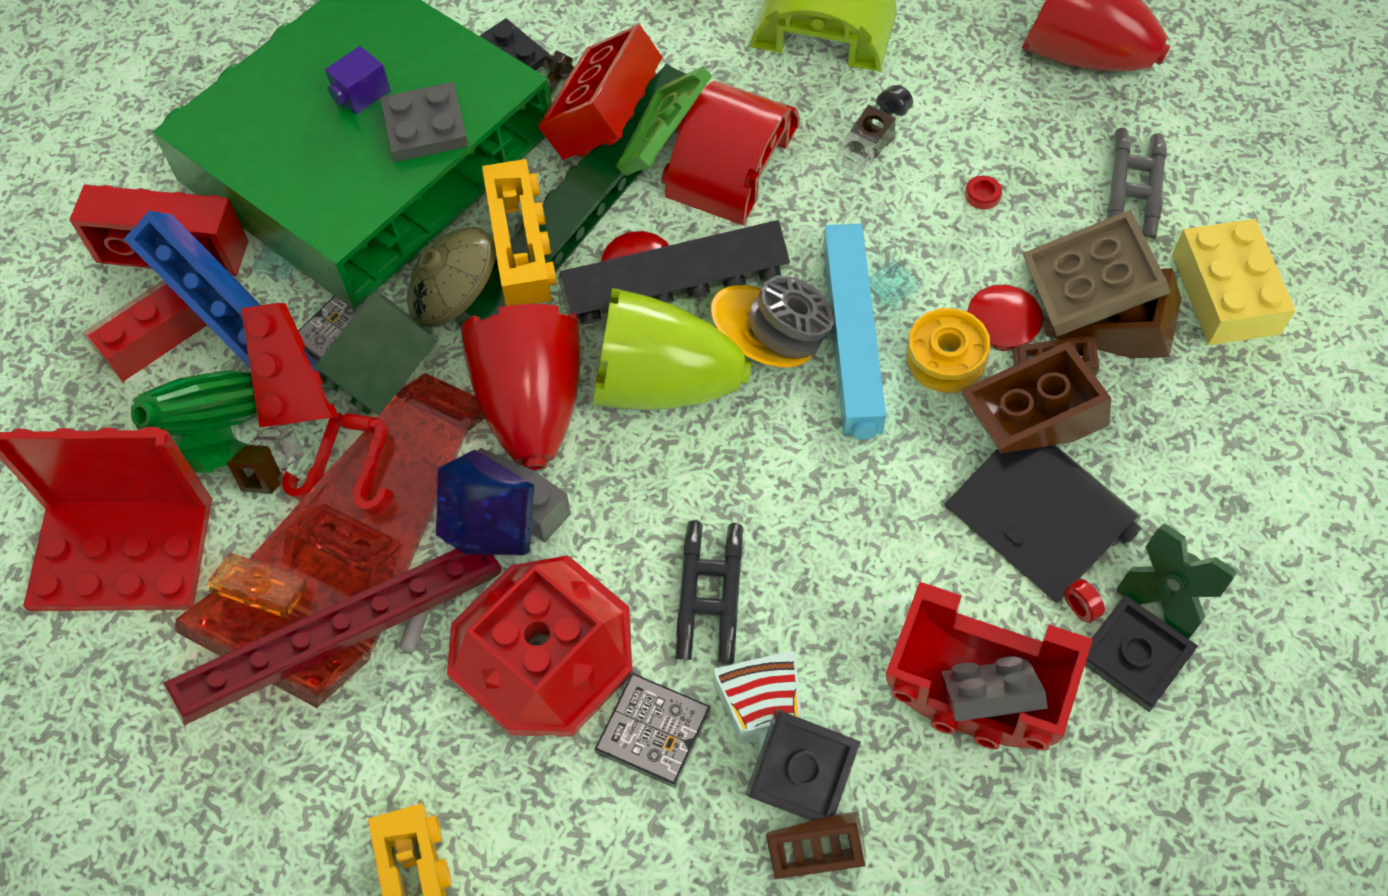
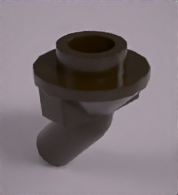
M555 50L554 55L546 54L543 67L550 71L547 75L550 94H552L561 78L567 79L574 69L572 65L574 59Z

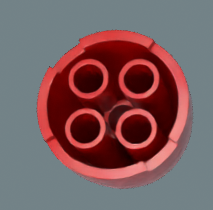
M1045 0L1022 48L1046 59L1073 67L1108 72H1125L1151 69L1154 63L1161 65L1170 49V45L1165 44L1168 36L1159 20L1143 0Z
M518 304L499 307V314L492 315L481 321L480 317H470L461 326L465 362L474 394L489 428L501 447L515 463L533 471L547 468V462L554 460L564 441L577 398L581 353L577 314L572 313L568 314V316L560 314L559 308L556 305Z

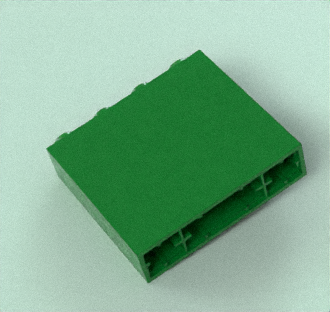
M319 0L291 23L279 26L266 43L243 61L232 64L224 69L215 83L188 104L176 107L169 112L163 123L154 129L152 133L176 179L197 195H218L229 198L243 229L355 310L486 192L482 166L522 160L546 138L538 128V125L551 106L552 100L547 77L422 0ZM358 46H361L384 66L391 89L384 96L454 82L469 146L394 162L381 98L356 115L344 104L339 106L332 99L327 89L330 83L325 69Z

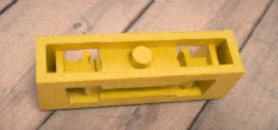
M526 159L482 166L506 306L552 301L550 286L557 285L553 262L545 263L544 255L551 254L547 231H539V225L546 223L542 202L534 203L533 196L540 195L537 174H529ZM520 201L531 263H529L527 252L513 254L504 202L508 214L520 212L518 203Z
M420 803L368 818L382 896H408L404 875L395 866L392 847H396L397 862H400L403 869L417 865L423 896H446L444 888L451 887L452 880L447 860H438L435 844L443 842V837L437 815L429 816L424 805ZM414 844H419L421 859L418 858L415 852Z

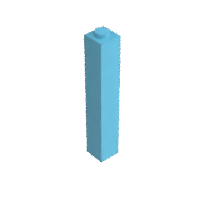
M862 223L825 225L823 251L829 303L833 308L835 317L832 334L843 435H854L856 439L867 440L875 437L877 434H883L886 410Z

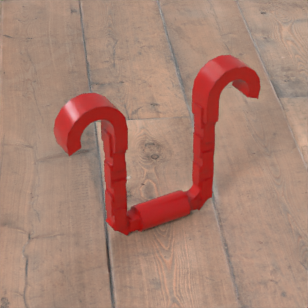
M339 412V417L329 418L314 464L309 469L305 483L297 488L300 479L286 471L282 479L283 490L286 494L299 501L312 499L319 492L323 483L324 471L339 428L342 426L345 429L370 433L375 431L362 472L358 476L353 490V500L362 510L370 514H379L390 506L394 493L387 488L378 489V493L373 500L369 501L368 498L373 485L374 473L389 429H387L384 421L381 419L377 420L375 417L351 413L342 415Z

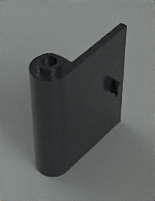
M1056 445L1000 453L996 449L944 504L1055 603L1064 596L1065 588L1080 579L1111 546L1114 547L1119 542L1127 546L1142 529L1137 524L1141 515Z

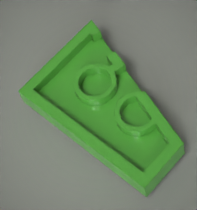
M703 66L656 89L616 166L626 176L639 170L646 171L654 164L661 148L712 78V75Z

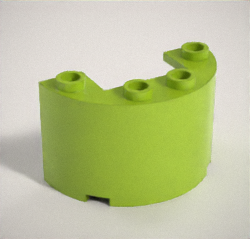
M764 0L750 41V47L782 53L786 32L850 44L848 66L881 72L897 15L896 1Z

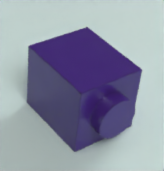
M358 46L325 69L330 83L327 89L332 99L339 106L344 104L356 115L391 91L383 64L361 46Z

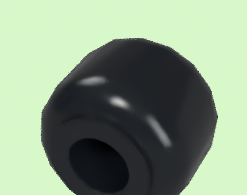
M892 85L878 95L876 104L880 106L881 111L889 115L894 113L898 116H903L913 105V97L907 88L901 85Z

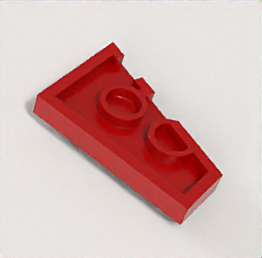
M272 303L241 308L259 428L339 417L334 405L329 404L321 388L323 381L318 371H313L304 352L305 343L286 303Z

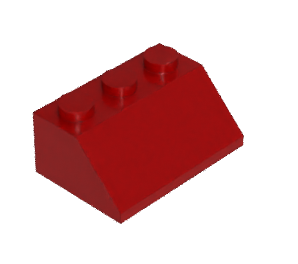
M162 280L82 332V335L120 380L124 382L206 327L207 324Z

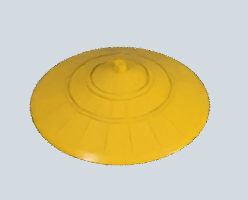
M733 285L723 288L716 293L711 303V315L714 324L719 331L736 343L747 357L770 366L795 367L804 364L813 356L812 354L807 358H791L780 355L766 347L754 335L748 324L747 313L762 288L749 285Z

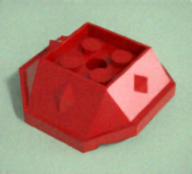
M569 555L511 565L451 623L447 666L449 680L511 736H574L633 673L629 606ZM538 634L549 636L547 642L542 645L534 646L529 644L531 638Z

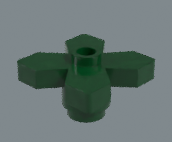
M1162 524L1145 546L1153 567H1132L1118 585L1116 591L1123 597L1127 595L1139 605L1162 600L1165 623L1190 639L1206 617L1199 597H1221L1237 575V571L1217 557L1200 560L1196 555L1188 553L1186 537L1169 525Z

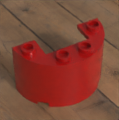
M719 81L710 82L705 86L690 107L688 113L685 114L676 127L678 137L670 163L666 164L661 176V183L666 185L665 197L744 225L758 200V179L777 146L787 148L800 125L798 109Z
M919 581L886 671V681L891 688V696L932 720L931 726L937 731L951 735L955 734L956 731H960L973 736V741L976 744L987 749L997 750L1000 745L1047 751L1050 746L1061 741L1064 737L1093 639L1048 624L1044 639L1040 641L959 614L962 595ZM1013 656L1019 657L1022 660H1029L1046 691L1048 709L955 721L943 688L941 671L952 670L953 666L960 663H975L978 666L995 664L998 659Z

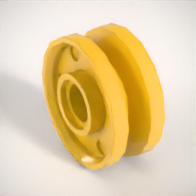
M939 308L926 312L914 322L909 333L907 366L912 376L924 387L943 393L960 392L981 379L990 352V335L980 320L971 313L960 309Z

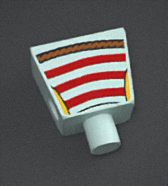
M794 650L713 669L715 689L740 745L759 740L762 748L775 709L801 718Z

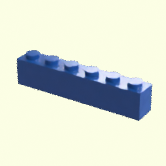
M148 211L124 240L250 368L241 308L259 306L261 304L172 214ZM304 349L313 371H318L320 374L321 372L314 367L317 362Z

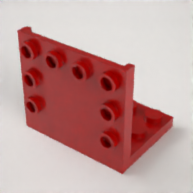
M104 427L97 431H76L69 428H58L55 431H32L18 428L12 430V432H0V460L45 508L23 604L27 611L194 609L212 497L167 430L155 427H144L140 430H117Z

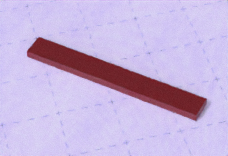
M480 537L163 682L164 690L185 726L492 580L501 574L502 567Z

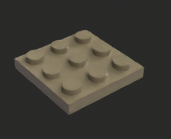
M1131 210L1023 253L1057 337L1171 293L1168 282Z

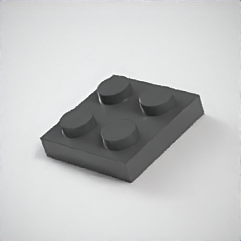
M454 82L380 97L394 162L469 146Z
M1013 656L998 659L995 664L978 666L975 663H960L953 666L952 670L941 671L943 688L955 721L1048 709L1046 691L1028 659L1022 660L1019 657Z

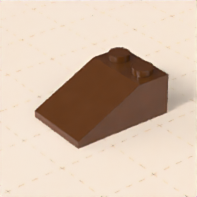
M1173 268L1161 269L1171 293L1058 337L1048 317L1044 330L1045 335L1055 339L1095 336L1097 350L1127 358L1170 357L1182 299Z
M1069 341L961 390L962 397L1000 453L1075 442L1109 426L1110 395Z

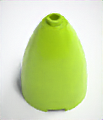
M612 288L592 405L629 410H659L692 406L712 401L738 391L741 383H748L751 361L745 360L743 351L728 336L692 313L646 295Z

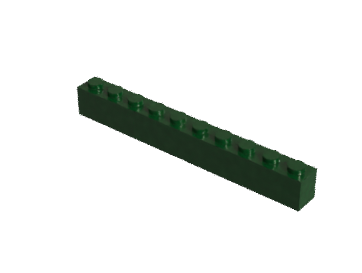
M665 64L655 77L649 81L644 90L646 92L644 97L638 101L633 110L635 112L633 117L627 121L622 130V137L612 145L606 146L602 144L593 148L577 165H573L567 171L565 179L558 187L550 190L542 204L546 224L539 225V231H547L551 254L544 255L545 263L553 262L555 273L642 172V170L626 176L616 166L656 89L686 75V73ZM676 129L673 131V133L671 134V136L669 137V139H670V138L673 136V134L676 132ZM523 222L520 230L512 239L510 238L513 254L527 252L529 263H531ZM497 256L495 257L492 273L479 296L462 314L456 317L458 325L462 326L472 316L480 317V321L489 318L492 315L499 314V307L506 306Z

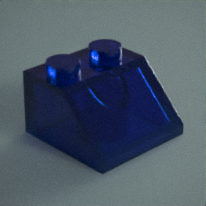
M475 449L440 466L437 479L436 536L464 554L526 555L530 552L535 485Z

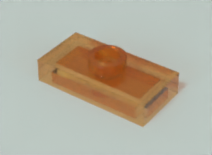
M231 552L208 579L209 592L287 618L307 589L305 577Z

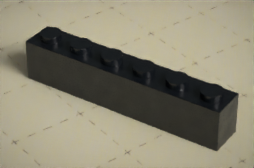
M775 220L560 271L558 280L567 314L576 313L580 325H585L602 320L601 314L608 313L612 288L646 295L671 304L675 302L674 296L688 293L690 299L711 293V287L724 285V288L733 285H746L745 279L759 276L760 281H767L775 276H781V270H784L790 264V259L780 222Z

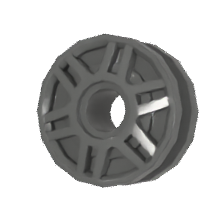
M775 276L767 280L747 313L748 324L754 335L769 349L791 358H807L816 353L823 338L828 335L835 322L834 311L827 298L805 281L790 276Z

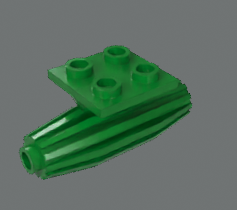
M224 370L178 378L139 394V396L134 398V404L131 405V419L136 428L140 430L144 427H155L167 430L189 465L197 473H212L215 468L227 466L226 462L244 446L249 445L234 439L231 426L242 424L257 416L252 377L249 371Z

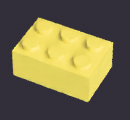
M1249 219L1183 229L1172 255L1208 345L1281 335L1296 310L1257 220Z

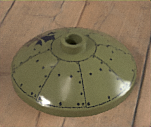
M466 227L446 234L425 250L413 269L407 289L408 311L417 322L425 327L441 326L458 317L475 301L485 287L494 267L496 249L492 237L481 228Z

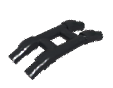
M691 520L687 523L677 617L675 659L692 660L695 614L720 616L717 662L734 663L744 530L740 523H731L727 527L725 561L700 559L703 524L698 520ZM698 576L723 577L722 599L698 598Z

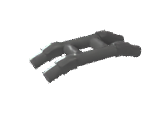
M1118 128L1114 135V162L1107 219L1124 212L1126 197L1147 200L1142 233L1146 237L1156 238L1163 206L1162 192L1165 159L1167 156L1165 138L1160 133H1155L1150 137V157L1129 154L1131 138L1129 137L1128 130L1126 128ZM1127 169L1149 172L1148 185L1126 182Z

